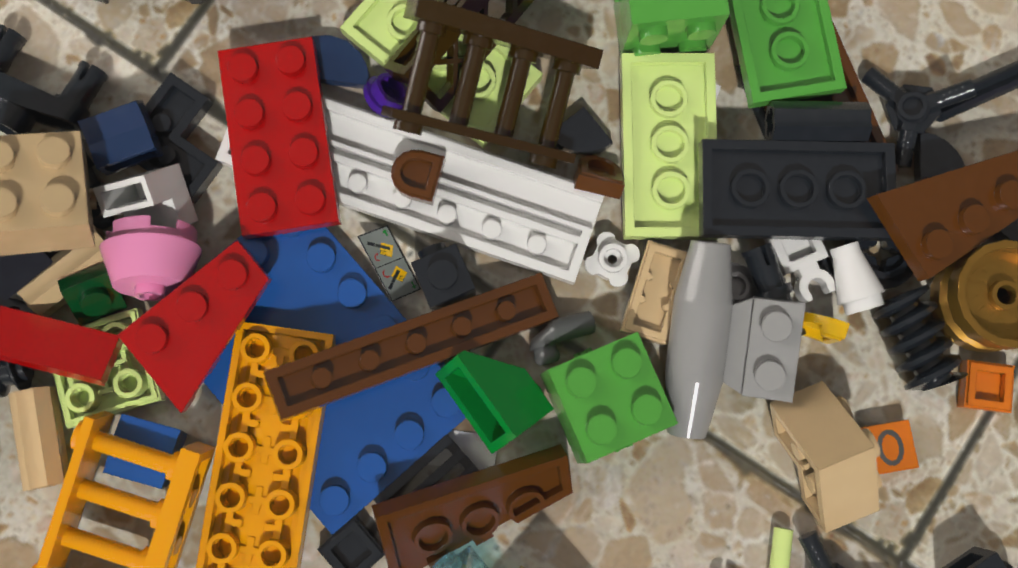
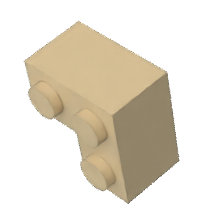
M824 381L794 392L793 403L776 400L770 402L774 435L797 466L801 498L825 533L880 511L878 489L882 488V480L877 471L876 457L880 456V448L873 433L868 428L861 429L853 419L852 411L842 396L836 397Z

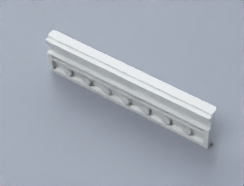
M323 95L339 205L452 244L456 243V245L574 285L604 198L603 195L574 189V181L424 129L422 136L393 129L394 119L383 117L377 113ZM227 127L215 160L222 165L233 168ZM423 150L445 156L446 161L433 205L408 199L402 196L395 188L391 177L392 166L396 158L403 152Z

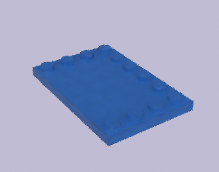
M327 227L248 240L241 235L236 239L242 242L272 279L245 322L334 334L336 345L406 321V318ZM235 334L221 354V359L212 373L208 374L204 380L205 385L222 405L224 403ZM444 362L326 405L310 510L331 535L341 529L438 441L466 419L435 375L446 365Z

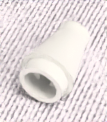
M856 241L831 249L837 305H843L845 314L850 315L884 305L881 293L885 292V289L863 254L859 242Z

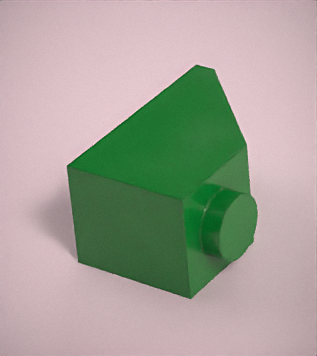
M464 350L435 374L491 454L517 438L554 410L540 386L535 383L526 369Z

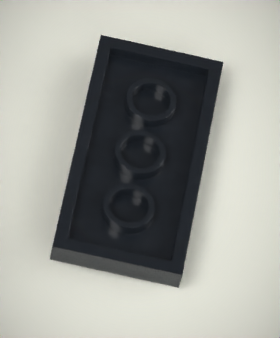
M702 139L699 143V238L892 241L866 198L896 188L895 143Z

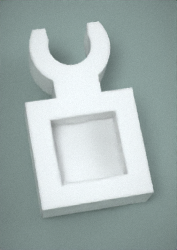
M764 239L766 244L772 243V249L782 275L785 276L794 272L797 279L794 284V293L800 302L807 303L813 300L808 289L811 280L820 284L824 295L836 290L833 277L827 271L820 269L817 263L829 257L822 240Z

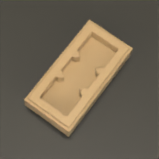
M650 240L646 242L619 332L628 335L638 332L641 339L663 346L668 344L674 295L687 255L686 251Z

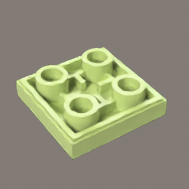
M139 308L130 309L98 319L84 325V327L118 335L142 316L143 311ZM124 343L105 386L53 374L67 429L75 428L80 421L84 420V416L103 411L113 413L116 416L166 400L165 393Z

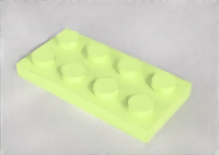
M363 0L340 26V30L346 38L384 67L416 29L417 21L403 18L407 0ZM462 34L458 37V56H465L467 45L463 44L464 35ZM497 45L483 61L468 127L494 133L512 58L508 57L510 48ZM447 64L435 65L432 69L428 87L437 94L447 82ZM532 64L522 102L542 80L543 73ZM454 97L440 113L448 120ZM471 138L482 148L488 144L486 141Z
M622 53L620 56L621 164L625 182L622 192L623 240H717L718 238H699V143L702 139H717L715 53H661L635 56L634 53Z

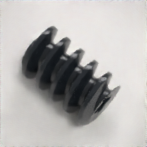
M928 284L884 300L885 304L873 314L875 320L890 319L891 324L880 332L882 337H898L899 339L888 350L890 355H906L907 357L896 368L897 372H913L915 375L913 379L904 385L905 390L926 391L952 383L968 375L967 372H951L962 362L959 354H943L954 344L952 337L935 336L946 325L944 319L927 318L938 307L936 301L919 300L930 289Z

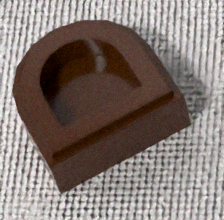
M423 150L403 152L396 158L392 166L391 177L395 188L402 196L408 199L433 205L446 161L445 156Z
M593 155L579 159L573 176L574 189L620 199L625 182L623 173L617 164L609 159Z

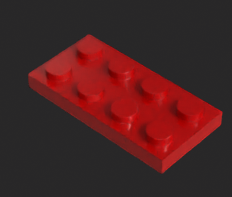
M313 37L217 51L242 237L248 240L342 225L316 44Z

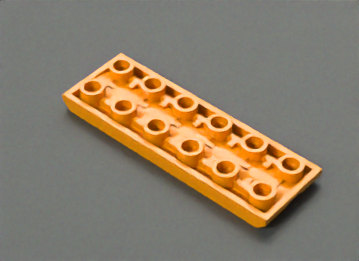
M244 322L240 330L236 331L196 568H301L326 405L281 422L263 372L336 346L334 334Z

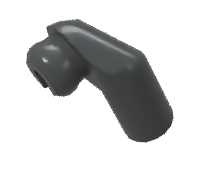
M585 311L556 318L535 335L530 343V351L534 352L535 363L539 366L554 363L560 359V352L556 344L594 334L596 324L591 312Z

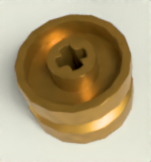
M1002 240L975 248L936 274L931 284L929 301H936L938 305L932 312L933 318H943L946 325L941 329V332L945 336H951L954 343L965 350L988 353L1018 348V241Z

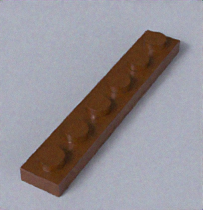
M538 273L263 372L280 421L283 422L449 360L464 350L470 352L551 322L558 318L559 315L543 275Z

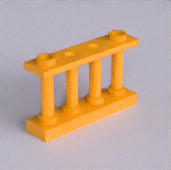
M103 411L84 416V420L77 424L71 436L70 447L74 451L38 563L32 568H65L71 549L129 568H177L216 447L196 441L182 447L180 451L170 454L109 434L108 432L114 417L113 413ZM101 454L110 455L165 473L166 480L170 481L165 499L162 498L159 502L93 481ZM86 501L150 521V527L155 529L150 546H146L142 550L78 529Z

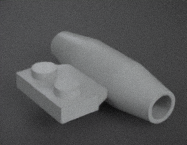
M700 240L690 241L674 295L665 365V395L678 424L667 428V432L673 436L687 439L706 438L723 383L742 396L793 403L806 304L804 302L756 296L733 304L731 244Z

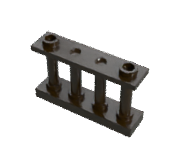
M407 0L403 18L417 21L416 30L420 32L402 110L384 105L382 107L381 115L395 118L393 129L422 136L423 127L426 126L529 152L528 162L556 169L558 160L575 163L577 154L557 150L556 147L574 76H580L581 69H599L603 54L602 49L437 0ZM447 30L464 35L463 44L467 45L449 122L421 115L439 38H445ZM497 44L510 48L508 57L512 58L495 130L494 133L468 127L486 50L491 51L492 45ZM542 57L554 61L552 69L556 70L539 141L538 144L514 139L513 134L531 63L536 64L537 58Z

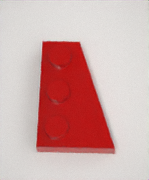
M236 240L117 336L179 412L184 413L195 399V394L208 374L212 373L221 359L220 356L236 331L240 330L272 279L242 242Z

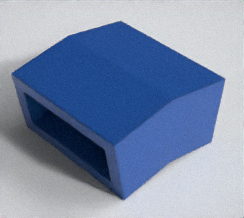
M121 414L114 433L115 436L170 454L181 450L188 435L180 429ZM107 455L103 473L160 489L170 484V481L165 478V473Z

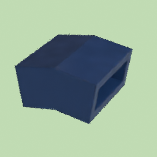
M136 100L78 121L89 146L96 169L107 176L164 155L143 100Z

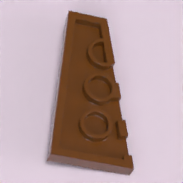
M1018 150L866 198L918 282L932 278L1018 219Z
M559 444L371 505L388 568H423L427 565L430 568H438L449 562L448 554L472 540L478 546L494 537L493 532L497 527L510 519L519 523L572 494L568 455L562 445Z

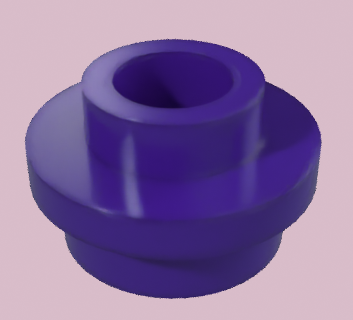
M381 73L379 76L371 77L365 83L363 94L369 108L374 113L381 115L383 105L402 110L407 87L404 83L394 80L389 73Z

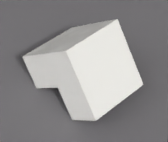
M179 163L128 176L93 188L104 218L122 213L124 217L150 215L151 225L176 228L177 220H182L189 224L198 221Z

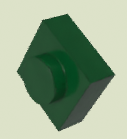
M104 262L58 280L60 292L80 326L127 308L123 294L112 288Z

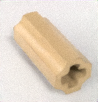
M93 225L95 247L60 250L51 257L53 263L17 292L33 312L45 317L52 315L67 303L60 292L58 280L104 262L99 246L106 239V233L101 228Z
M56 386L34 387L9 393L23 492L63 484L69 463Z

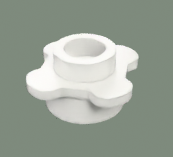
M603 232L596 239L597 248L594 254L586 258L584 266L590 275L597 274L602 279L609 280L612 286L621 287L627 283V272L631 264L639 260L640 251L634 244L626 245L616 240L613 233ZM614 255L617 259L616 263H609L608 257Z

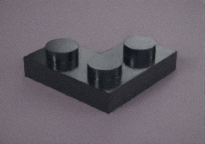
M170 73L145 105L164 155L138 165L146 171L179 163L192 203L196 204L223 168L220 163L187 141V138L212 107L213 103L208 97L173 73Z

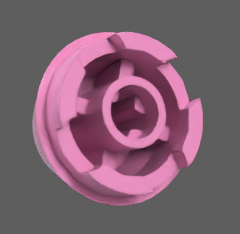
M150 215L129 216L114 220L112 231L106 230V239L99 246L112 288L119 293L133 296L143 301L162 300L195 272L202 255V248L197 244L198 232L196 228L182 220H177L176 228L151 225Z

